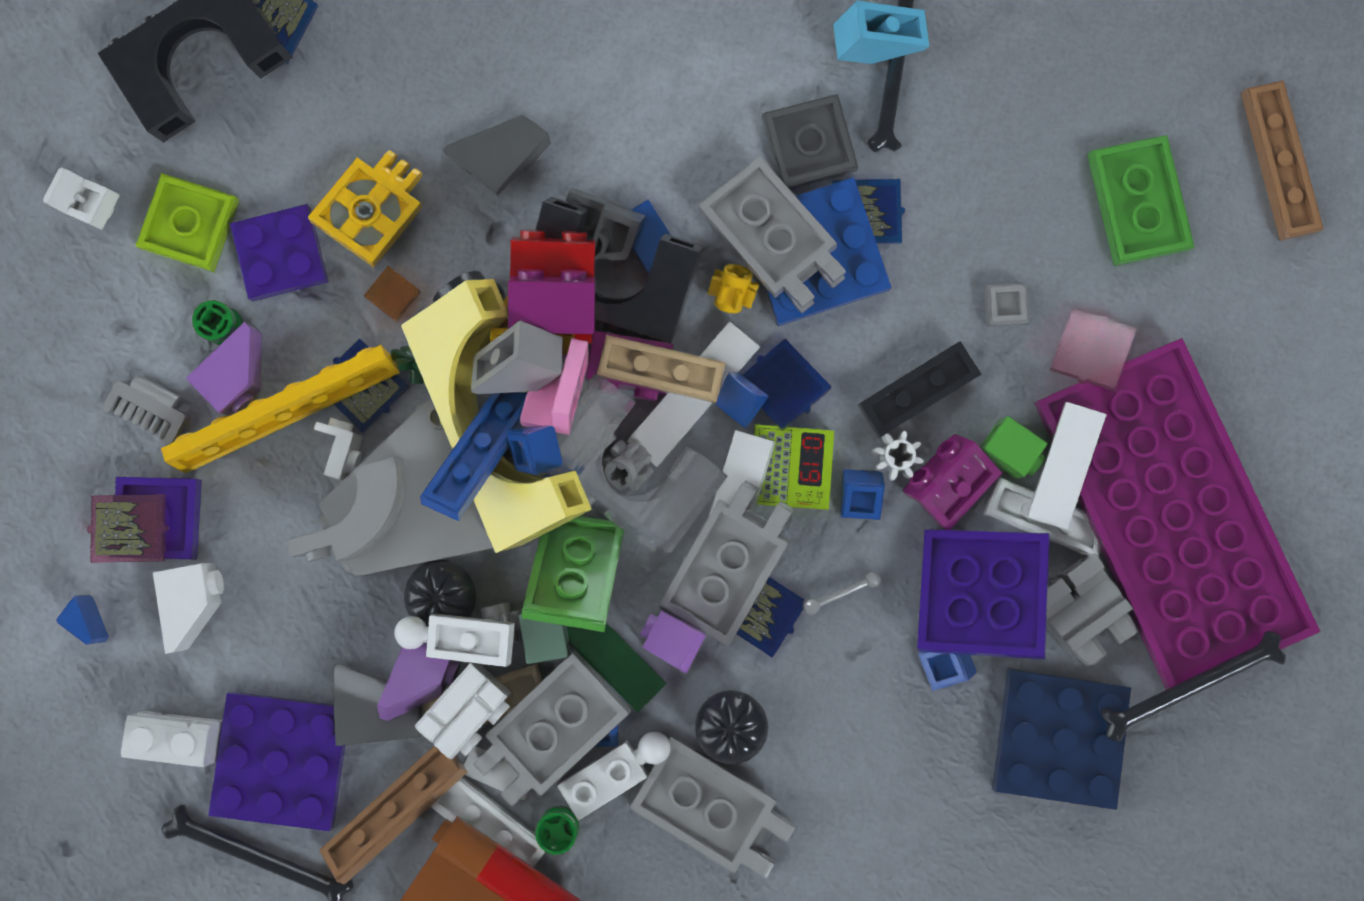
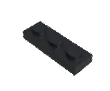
M961 341L865 399L858 404V407L879 439L982 374Z

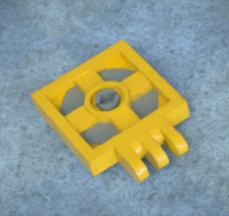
M391 150L385 153L374 168L357 157L308 216L310 223L373 268L422 209L421 202L409 195V193L421 180L423 173L414 168L404 179L403 176L410 168V164L404 159H401L391 170L390 168L398 157Z

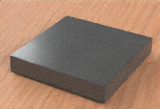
M838 94L762 114L777 175L789 189L857 172L858 164Z

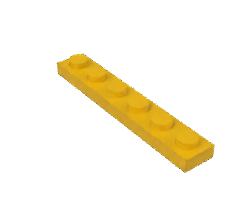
M382 345L365 348L358 352L356 357L341 364L327 366L319 374L305 381L291 383L283 391L271 397L255 400L247 408L237 413L219 417L213 420L211 425L201 430L180 435L173 443L161 448L164 461L186 474L399 374L400 370L397 368L396 361H393L390 353Z

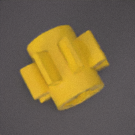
M727 264L723 271L715 269L707 294L715 296L713 303L719 310L736 314L742 311L743 306L749 309L752 307L759 283L752 282L753 273L748 268L738 264Z

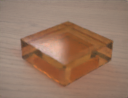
M387 266L363 296L397 322L421 291L390 266Z

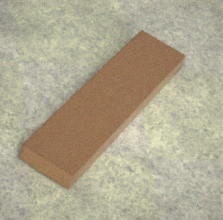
M1284 80L1246 88L1241 92L1279 240L1283 241L1324 230Z
M433 746L319 850L337 882L346 884L468 772L457 755L451 760L437 747Z

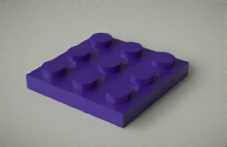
M925 529L917 642L918 651L1046 660L1049 533Z
M240 692L227 693L208 816L331 831L335 823L346 746H336L334 704Z

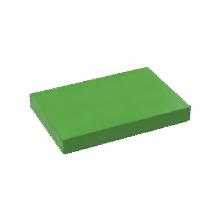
M1167 135L1091 150L1087 154L1114 266L1186 252L1195 248Z
M578 516L541 535L522 608V619L605 632L625 523Z

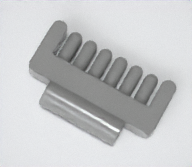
M141 375L135 376L131 385L124 381H115L102 406L105 412H114L116 417H120L128 402H130L123 415V420L129 421L133 416L131 423L134 426L139 425L147 411L140 424L142 430L148 429L153 417L156 415L149 428L151 435L157 433L164 419L157 437L164 439L167 444L173 443L181 435L189 420L188 414L177 409L182 400L180 395Z

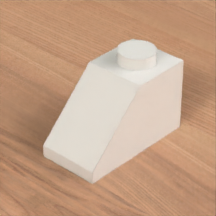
M201 563L153 572L165 654L188 650L221 604L220 594L224 591V582L220 571L216 570L215 563Z

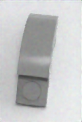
M393 456L354 468L357 480V495L348 515L330 528L287 540L290 557L305 556L306 562H312L331 556L330 548H332L335 561H347L367 552L380 542L395 523L404 501L406 474L403 459Z

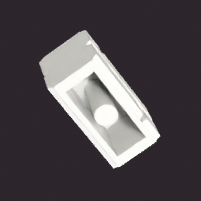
M470 663L416 723L415 728L430 742L434 743V746L452 760L459 752L466 757L483 738L477 731L488 720L494 725L510 706L505 700L511 692L481 664Z
M142 711L137 714L128 715L125 721L121 757L206 767L210 763L213 764L217 761L223 720L176 714L162 715V713Z

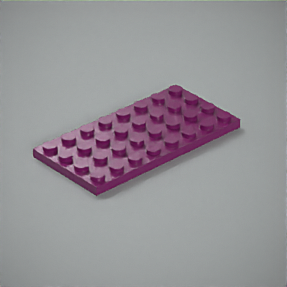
M1183 338L1033 402L1051 442L1065 402L1106 414L1078 501L1088 517L1090 527L1095 538L1100 543L1101 551L1123 598L1133 608L1129 612L1165 690L1257 646L1266 631H1273L1280 635V649H1284L1321 632Z

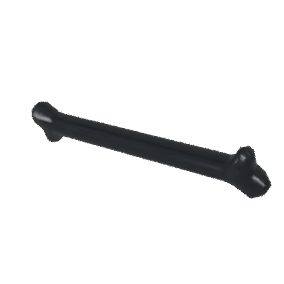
M898 0L899 7L913 8L914 0ZM905 55L889 59L878 129L867 143L873 152H878L883 148L895 152L902 146L896 139L893 130Z
M1266 631L1257 646L1124 711L1117 712L1108 708H1102L1101 717L1107 723L1106 737L1112 741L1119 742L1122 740L1126 729L1263 661H1274L1278 664H1284L1286 655L1279 648L1280 635L1273 631Z
M179 805L174 808L172 820L164 823L161 828L164 837L167 839L177 836L188 837L323 893L329 901H343V895L352 891L354 887L352 879L346 884L339 883L334 878L322 875L192 821L187 814L185 805Z

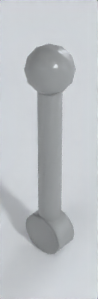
M869 572L865 579L817 600L807 598L803 602V610L809 615H814L825 604L867 586L877 587L881 582L880 575L876 572Z

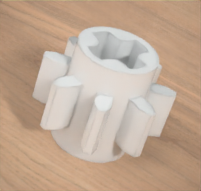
M906 431L901 432L895 441H893L888 433L882 436V439L886 446L884 448L872 449V453L880 456V463L875 466V471L883 468L889 471V481L895 480L900 471L907 479L913 477V472L909 467L912 464L920 465L924 461L916 457L915 449L919 448L921 443L915 442L911 444L906 441ZM899 447L901 448L900 454L906 457V461L896 466L894 465L895 458L889 456V452Z

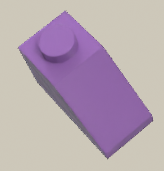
M244 322L186 377V380L219 413L230 416L247 408L251 402L255 401L253 396L261 390L262 334L258 329Z
M661 610L658 617L650 614L640 636L646 638L642 648L687 674L706 634L699 628Z
M427 643L416 649H405L402 647L377 705L380 719L389 721L439 698L443 694L446 684L451 685L456 680L461 662L426 657Z

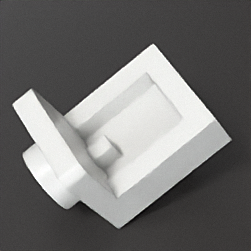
M61 167L48 188L43 202L79 221L102 230L107 220L111 217L120 195Z
M330 418L328 425L319 422L315 423L314 430L335 436L324 475L344 480L354 468L361 464L362 452H359L363 436L352 432L353 424Z

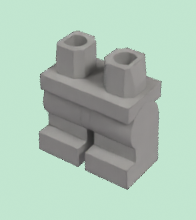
M1097 554L1083 556L1058 574V578L1048 581L1047 629L1063 651H1072L1080 661L1088 666L1093 665L1107 654L1095 638L1104 629L1116 644H1121L1138 632L1131 617L1128 615V612L1133 609L1132 606L1123 598L1118 587L1104 571L1105 566Z

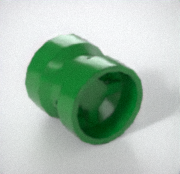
M216 300L201 303L195 309L192 316V325L195 332L200 337L217 345H221L244 323L242 316L236 310Z
M560 805L547 809L542 815L535 834L539 847L546 853L552 855L563 854L574 845L580 827L573 811L569 807Z

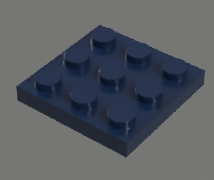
M1007 669L992 790L999 793L1117 810L1126 731L1119 742L1108 739L1105 734L1107 723L1101 717L1102 708H1108L1118 712L1128 709L1131 687Z

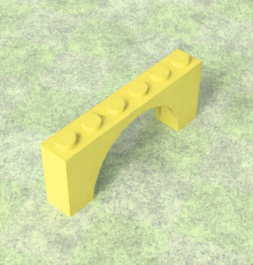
M494 279L466 280L401 325L452 449L479 412L477 394L471 392L473 357L486 346L490 338V329L498 328L508 319L507 308ZM504 457L501 458L474 498L475 505L495 553L524 545L592 510L576 471L551 477H541L517 471L515 466Z

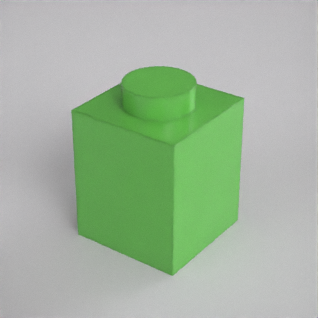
M1006 416L996 422L980 445V448L998 468L1014 479L1025 477L1027 474L1032 476L1040 468L1045 460V456L1041 453L1048 443L1011 417Z

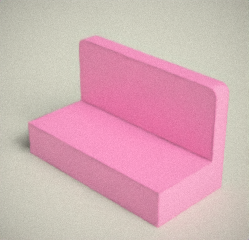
M571 338L567 355L562 354L564 366L561 375L538 391L527 392L520 416L522 426H553L556 433L570 435L588 367L587 341Z

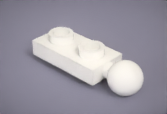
M435 613L429 616V626H426L422 619L415 616L401 619L395 627L394 636L397 643L405 649H416L427 643L426 657L507 667L511 664L515 623Z
M652 731L646 733L640 739L638 749L634 751L628 740L559 782L557 787L579 821L646 779L649 774L643 764L656 765L664 762L670 754V742L664 734Z

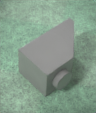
M518 321L474 355L471 392L476 394L538 391L561 375L564 366V358L562 356L563 337L523 321Z

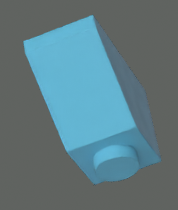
M856 1L833 24L837 60L873 64L920 52L929 47L925 10Z

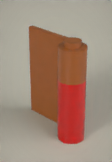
M457 816L453 823L445 819L431 839L438 845L400 900L580 901V898Z

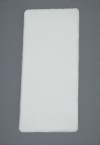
M475 746L469 752L464 763V767L468 771L465 775L504 791L519 775L502 758L483 776L473 763L486 750ZM529 791L525 793L520 799L526 800Z

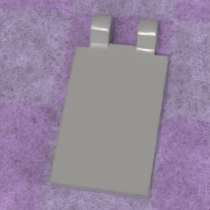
M760 156L698 205L702 215L772 296L776 298L785 291L791 302L801 313L814 304V295L803 284L813 274L819 271L832 289L845 279V269L830 254L837 248L835 240Z
M746 480L740 485L730 505L722 500L716 503L659 604L727 646L732 642L790 542L780 533L794 511V508L780 501L769 520L752 512L748 507L759 488Z
M575 650L485 735L493 745L473 765L484 776L504 758L519 775L501 793L502 797L513 806L531 788L540 796L543 795L631 712V709Z
M671 736L669 740L671 749L668 758L664 762L654 765L630 809L731 872L736 873L742 863L757 874L767 878L775 864V859L757 850L756 847L766 830L788 842L795 829V824L772 811L777 799L676 737Z

